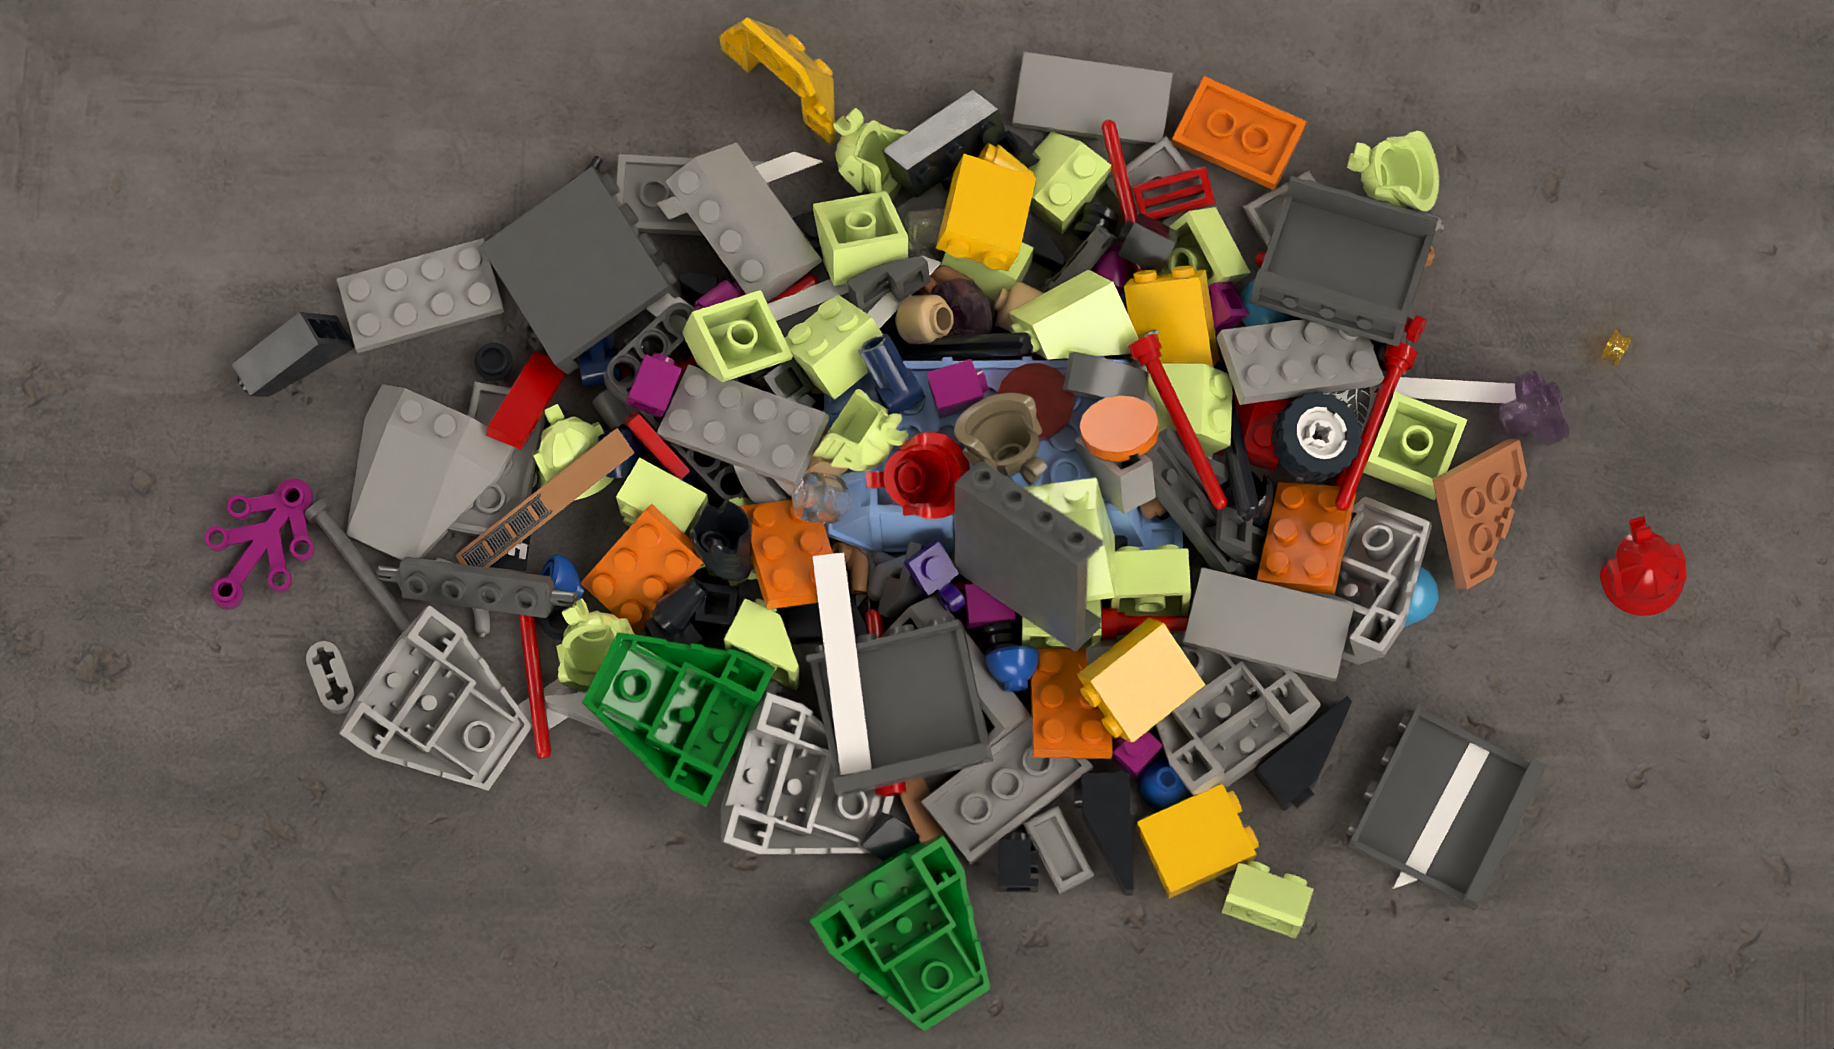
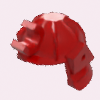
M923 432L913 436L911 440H905L902 445H899V450L890 456L884 471L865 472L866 488H885L892 501L903 507V516L941 519L955 512V483L970 470L968 459L962 453L963 449L952 438L942 433Z
M1642 516L1629 520L1631 534L1625 536L1617 547L1615 559L1608 560L1607 565L1603 566L1600 570L1599 576L1605 594L1615 606L1632 615L1651 616L1667 610L1679 598L1684 582L1687 581L1686 561L1680 544L1670 545L1662 536L1653 533L1650 526L1646 527V519Z

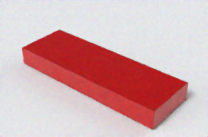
M534 351L488 425L486 436L522 450L567 374L555 366L549 356Z

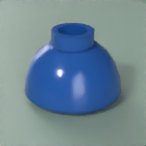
M555 554L547 560L540 575L551 577L556 590L577 592L578 596L576 598L579 600L585 587L580 584L583 579L579 578L572 562L560 554Z
M1032 646L1000 648L989 652L985 657V662L991 675L1004 684L1005 691H1021L1028 688L1027 681L1033 676L1038 667L1039 651Z
M1167 757L1158 758L1150 762L1140 775V794L1150 807L1158 811L1189 799L1192 795L1171 768Z

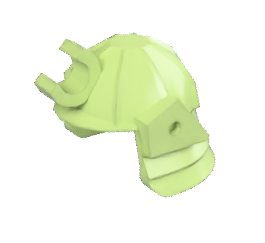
M854 108L846 117L843 115L833 124L835 130L842 135L835 152L839 172L857 192L861 193L864 189L868 190L870 194L887 191L892 200L902 185L891 177L882 150L907 134L908 131L894 130L874 120L863 124L862 113L857 108Z
M1422 131L1410 132L1404 137L1387 138L1386 141L1380 142L1372 150L1366 144L1357 142L1354 154L1351 153L1349 156L1347 168L1352 171H1361V182L1368 197L1376 201H1385L1390 205L1404 209L1409 206L1413 209L1428 211L1434 206L1439 189L1438 166L1431 143Z
M856 389L813 456L823 457L822 459L834 458L830 465L832 467L849 468L854 471H869L882 465L894 446L904 443L908 437L907 430H896L902 421L901 414L893 413L888 415L887 408L871 401L866 393Z
M558 404L544 410L550 427L543 430L539 449L532 452L539 468L538 474L541 487L599 442L598 437L604 433L599 422L590 425L575 416L565 419ZM603 477L575 500L583 499L599 492L614 478Z
M581 598L577 600L576 605L562 611L563 617L569 625L564 631L563 643L556 646L560 662L558 679L561 684L568 688H576L578 691L587 692L617 632L633 635L634 633L627 618L619 619L614 614L600 611L589 612L585 601Z

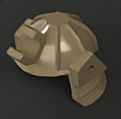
M1013 392L992 395L971 405L957 419L954 426V434L966 447L962 450V453L972 466L982 460L1005 476L1013 477L1020 472L1022 478L1029 485L1038 480L1048 468L1040 458L1036 457L1040 440L1038 436L1043 430L1036 417L1037 409L1032 397Z

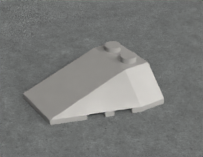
M382 384L364 420L346 535L401 561L405 557L422 559L448 532V527L463 512L466 514L474 506L473 502L488 486L492 487L500 479L515 447L486 436L487 426L470 416L406 388Z
M1366 496L1353 506L1335 594L1305 592L1354 604L1342 659L1356 665L1384 657L1403 630L1432 527L1430 521Z
M427 605L398 637L356 697L338 734L369 756L489 791L531 730L532 725L506 689L495 678L485 660L479 656L461 627L430 605Z
M1169 631L1205 684V686L1156 724L1171 768L1192 795L1206 792L1222 783L1224 787L1230 786L1294 739L1320 707V702L1293 671L1184 645L1183 641L1186 631Z
M766 692L752 715L739 743L721 805V843L757 855L871 853L860 844L881 812L889 814L894 796L877 797L875 789L842 797L835 794L832 778H835L823 722L812 714L813 712L803 704Z

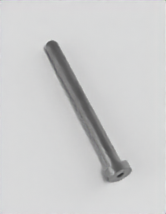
M325 498L315 502L305 511L304 516L310 523L316 521L399 631L403 633L412 623L411 619L382 581L377 579L375 572L330 515L331 505Z

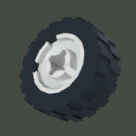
M1323 392L1303 394L1282 409L1277 415L1278 419L1273 422L1271 443L1274 445L1273 451L1275 456H1278L1281 461L1280 464L1284 469L1287 468L1291 475L1301 477L1304 481L1317 480V482H1320L1327 478H1332L1352 464L1351 461L1357 458L1359 454L1358 448L1362 443V438H1360L1362 430L1356 420L1357 416L1354 411L1349 409L1348 404L1344 400L1340 401L1333 394L1327 395L1323 394ZM1315 431L1321 435V440L1313 439L1312 435L1315 434Z

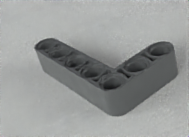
M674 303L662 312L610 361L604 374V382L608 390L630 413L633 411L639 413L656 433L673 396L671 395L666 411L661 418L628 406L625 402L641 361L645 356L641 350V343L649 340L654 341L660 347V354L670 357L686 342L682 334L683 331H675L669 324V318L674 315L682 316L688 321L691 313L695 310L686 303ZM619 366L627 367L632 373L633 380L628 383L619 382L613 375V369ZM663 440L690 470L688 474L716 503L722 506L726 500L729 501L736 497L740 499L745 496L746 491L739 481L733 464L712 457L713 463L711 466L700 467L694 461V450ZM724 478L735 480L739 485V493L732 496L725 494L720 487V481Z

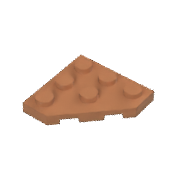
M1507 439L1433 479L1454 582L1458 589H1469L1489 578L1494 573L1497 560L1493 556L1499 539L1506 538L1515 510L1510 508L1517 489L1523 490L1527 478L1520 439Z

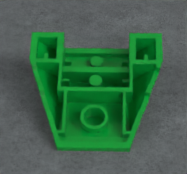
M617 632L582 703L671 791L706 808L776 668L740 650L708 648L700 644L691 643V645L668 642L666 639Z
M944 835L901 850L835 892L809 918L821 941L833 957L923 1031L990 989L982 948L974 923V912L966 887L964 868Z

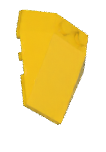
M748 17L719 36L721 49L746 72L749 73L761 62L800 96L803 122L830 146L836 141V132L833 126L835 123L833 72L822 60L817 58L813 61L805 54L804 51L806 49L795 36L789 34L786 37L778 29Z

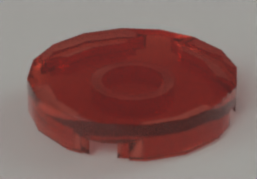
M1042 363L1024 364L1012 370L1002 380L997 393H1021L1033 398L1037 409L1036 417L1043 430L1038 436L1039 441H1046L1063 430L1069 424L1074 411V394L1063 390L1065 376L1056 368Z

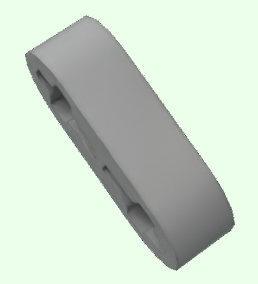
M327 641L317 642L307 651L306 662L319 698L324 707L331 713H346L350 710L356 699V691L343 656L333 643ZM322 651H326L328 656L335 655V658L330 660L333 673L326 675L321 664L315 665L314 663L320 659L319 653ZM335 680L342 691L348 690V693L343 695L344 702L338 705L334 700L328 701V697L333 695L330 682Z

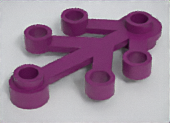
M296 478L287 479L278 485L273 494L248 499L243 495H235L228 500L227 510L231 517L236 520H244L251 513L274 510L267 522L228 530L220 526H213L206 531L205 542L215 552L223 551L230 545L252 541L230 574L217 579L212 585L211 596L220 608L230 610L242 603L244 591L241 585L266 550L271 569L268 575L270 587L277 593H284L291 588L293 580L286 568L280 530L288 519H290L294 536L290 544V551L293 557L298 561H308L313 557L315 547L309 539L304 516L305 511L313 503V493L309 485L303 480ZM297 491L300 493L299 499L293 503L286 500L288 493ZM237 502L246 503V508L242 513L233 512V506ZM214 534H223L224 539L220 544H211V537ZM307 543L309 545L308 552L303 555L297 554V545ZM279 574L287 576V581L282 586H276L273 583L274 578ZM225 585L233 587V592L228 597L220 596V589Z

